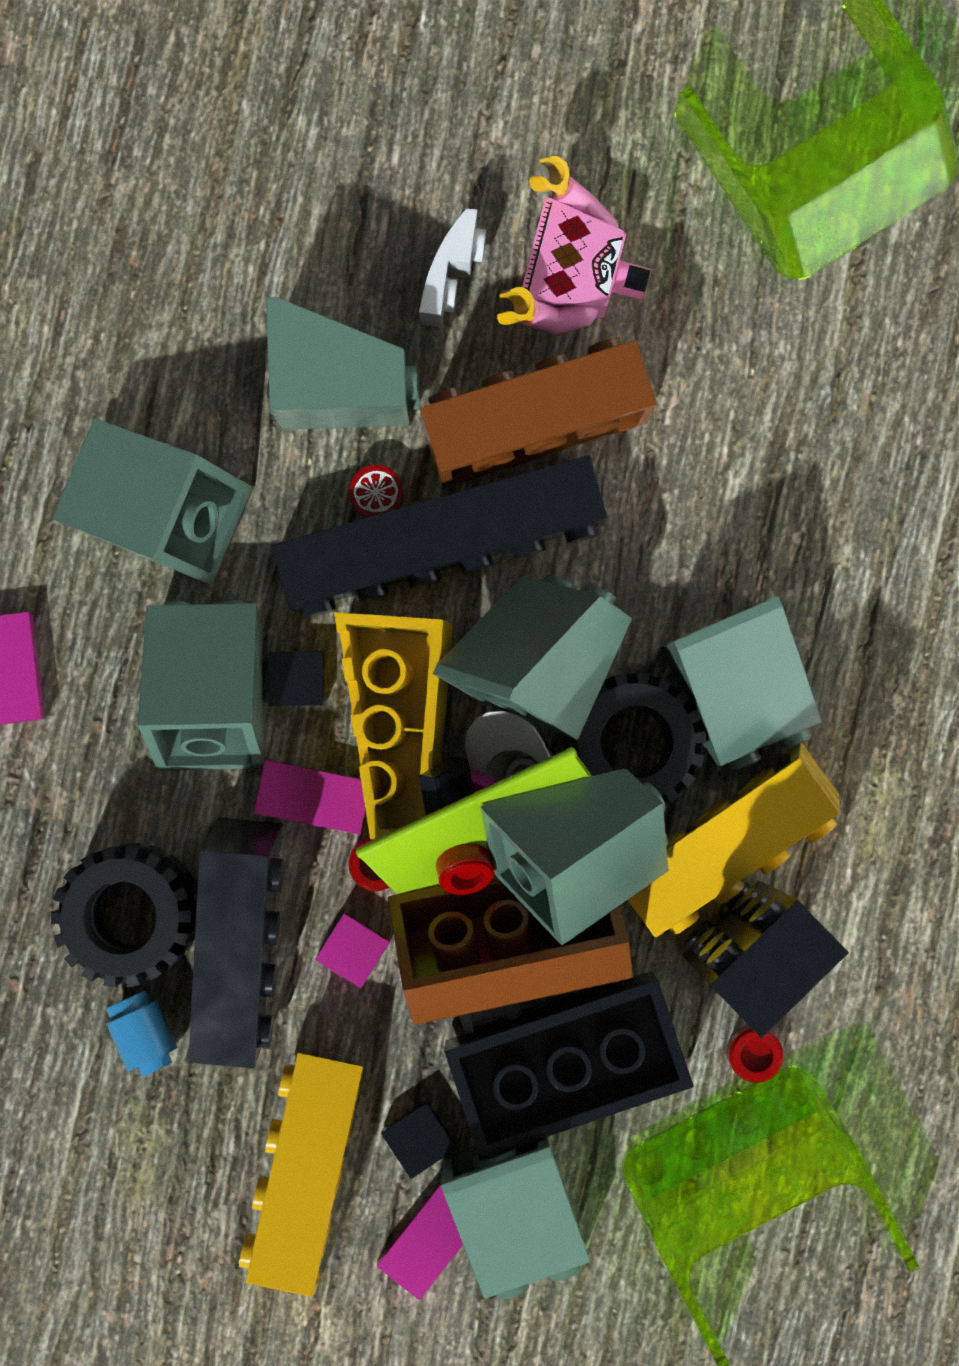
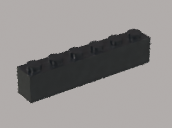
M590 455L276 543L272 545L289 609L294 612L304 610L305 617L311 618L337 610L335 603L337 600L356 595L358 603H364L388 596L387 586L408 581L410 588L422 587L442 580L439 571L461 566L463 574L471 573L493 566L492 556L513 551L515 559L545 551V541L565 536L567 544H572L598 536L596 527L604 525L608 517Z

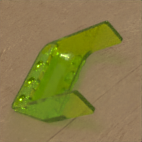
M844 0L843 9L893 84L769 163L751 165L742 161L733 152L692 87L688 86L679 92L673 111L675 118L773 268L787 279L803 280L811 277L944 192L955 181L958 174L959 160L942 91L883 0Z
M789 1066L782 1068L770 1080L753 1083L636 1144L627 1152L623 1160L622 1172L626 1185L660 1256L717 1366L731 1365L712 1324L690 1284L691 1271L695 1263L704 1255L834 1187L847 1184L861 1188L896 1257L909 1273L920 1269L854 1140L818 1081L810 1072L801 1067Z

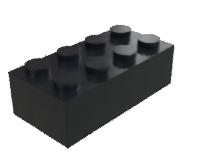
M758 880L753 886L745 882V887L737 895L724 903L728 910L714 924L709 920L700 924L685 940V944L689 948L682 956L762 1039L849 952L798 899Z
M652 971L524 1013L517 1020L509 1022L506 1019L474 1030L471 1035L465 1036V1034L445 1040L444 1052L480 1159L694 1087L659 981Z

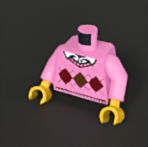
M550 156L538 159L540 164L548 168L549 181L543 176L530 177L529 184L536 192L552 191L554 199L545 197L522 287H515L499 293V297L507 298L512 302L514 312L506 311L497 314V319L502 325L522 322L524 326L558 336L590 326L596 318H604L611 292L643 300L651 268L620 260L626 233L619 229L618 221L591 192L569 175L568 165L562 158Z

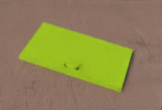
M570 747L356 848V855L396 894L439 886L436 861L444 851L461 844H478L489 851L481 806L491 800L591 777L592 774L577 756L576 750Z

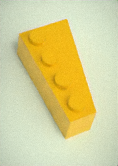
M334 612L336 629L340 634L343 659L341 660L344 679L348 684L352 715L350 716L353 736L356 737L361 765L359 766L369 835L370 839H377L426 816L419 775L442 763L448 683L435 676L433 672L437 663L451 650L453 625L441 619Z
M802 742L786 752L790 759L788 765L778 772H775L773 768L761 770L746 781L747 784L737 792L740 798L733 803H730L728 799L719 801L693 822L692 825L695 829L687 834L682 829L668 838V845L666 846L668 872L628 899L655 938L668 929L673 935L682 932L700 917L696 910L713 899L718 905L730 900L745 887L741 881L757 869H760L763 874L771 872L791 856L787 850L803 838H806L809 843H813L825 836L837 825L833 818L840 814L839 793Z
M297 1053L295 1065L285 1063L278 1092L279 1097L287 1098L282 1120L272 1119L265 1152L274 1154L270 1176H259L252 1209L261 1211L256 1234L246 1233L239 1260V1267L248 1269L245 1283L313 1297L316 1293L321 1270H319L320 1262L323 1259L330 1232L331 1212L341 1180L345 1159L344 1152L348 1145L364 1071L363 1066Z

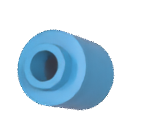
M147 990L106 1008L111 1020L106 1025L127 1072L138 1068L143 1077L172 1063L169 1052L178 1048L158 1001H151Z

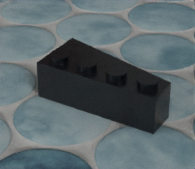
M218 818L200 849L188 1063L255 1068L261 1048L270 1049L274 1017L273 1015H265L267 997L274 996L277 978V964L270 963L271 947L272 945H277L280 930V912L275 911L276 893L280 892L282 888L284 859L280 858L283 823Z

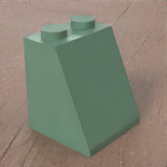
M266 298L270 412L282 430L410 426V410H420L419 377H417V365L407 366L403 348L281 298Z
M94 418L88 435L81 445L80 454L66 487L60 495L59 503L52 519L91 537L212 586L253 487L197 454Z
M547 575L545 581L522 576L437 663L433 674L495 711H509L522 716L532 725L578 740L632 618L614 606L616 600L614 595L599 587L586 584L584 590L580 591L576 590L577 588L570 582L553 575Z
M778 596L662 647L680 690H683L690 697L689 703L693 709L697 708L702 718V720H699L701 731H705L706 743L704 745L713 765L722 766L728 763L731 771L743 768L761 759L758 752L759 749L778 742L781 750L796 745L811 737L808 730L809 727L822 722L788 620Z
M230 599L221 601L218 604L192 605L185 601H170L164 605L146 606L137 726L157 771L263 769L265 761L263 627L256 603H245L240 600Z
M626 768L491 800L480 807L494 874L561 945L567 943L668 872L666 848L668 837L665 833L664 824L665 802L653 785L648 782L642 784Z
M549 1136L483 1159L479 1158L476 1146L441 1159V1187L484 1299L495 1295L498 1296V1299L516 1297L528 1290L529 1283L549 1277L551 1281L570 1278L580 1272L581 1265L590 1262Z

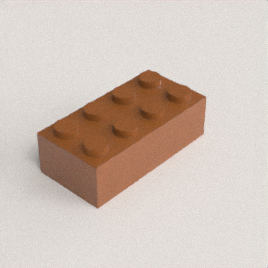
M619 337L606 339L588 348L589 355L570 361H568L566 354L552 356L536 363V371L515 378L513 371H506L484 379L481 382L483 388L461 394L460 388H452L430 396L428 398L430 405L420 407L424 432L442 488L646 425L657 402L637 340L621 344Z
M495 874L486 887L471 894H452L443 890L439 885L388 896L402 988L413 1025L633 978L629 940L620 906L564 945H561Z

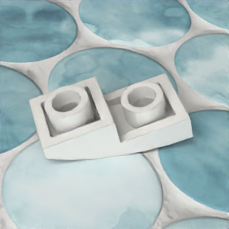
M465 209L445 236L435 255L422 294L419 311L421 325L442 328L444 311L454 313L458 280L449 279V275L470 278L472 261L483 262L486 229L477 228V210Z

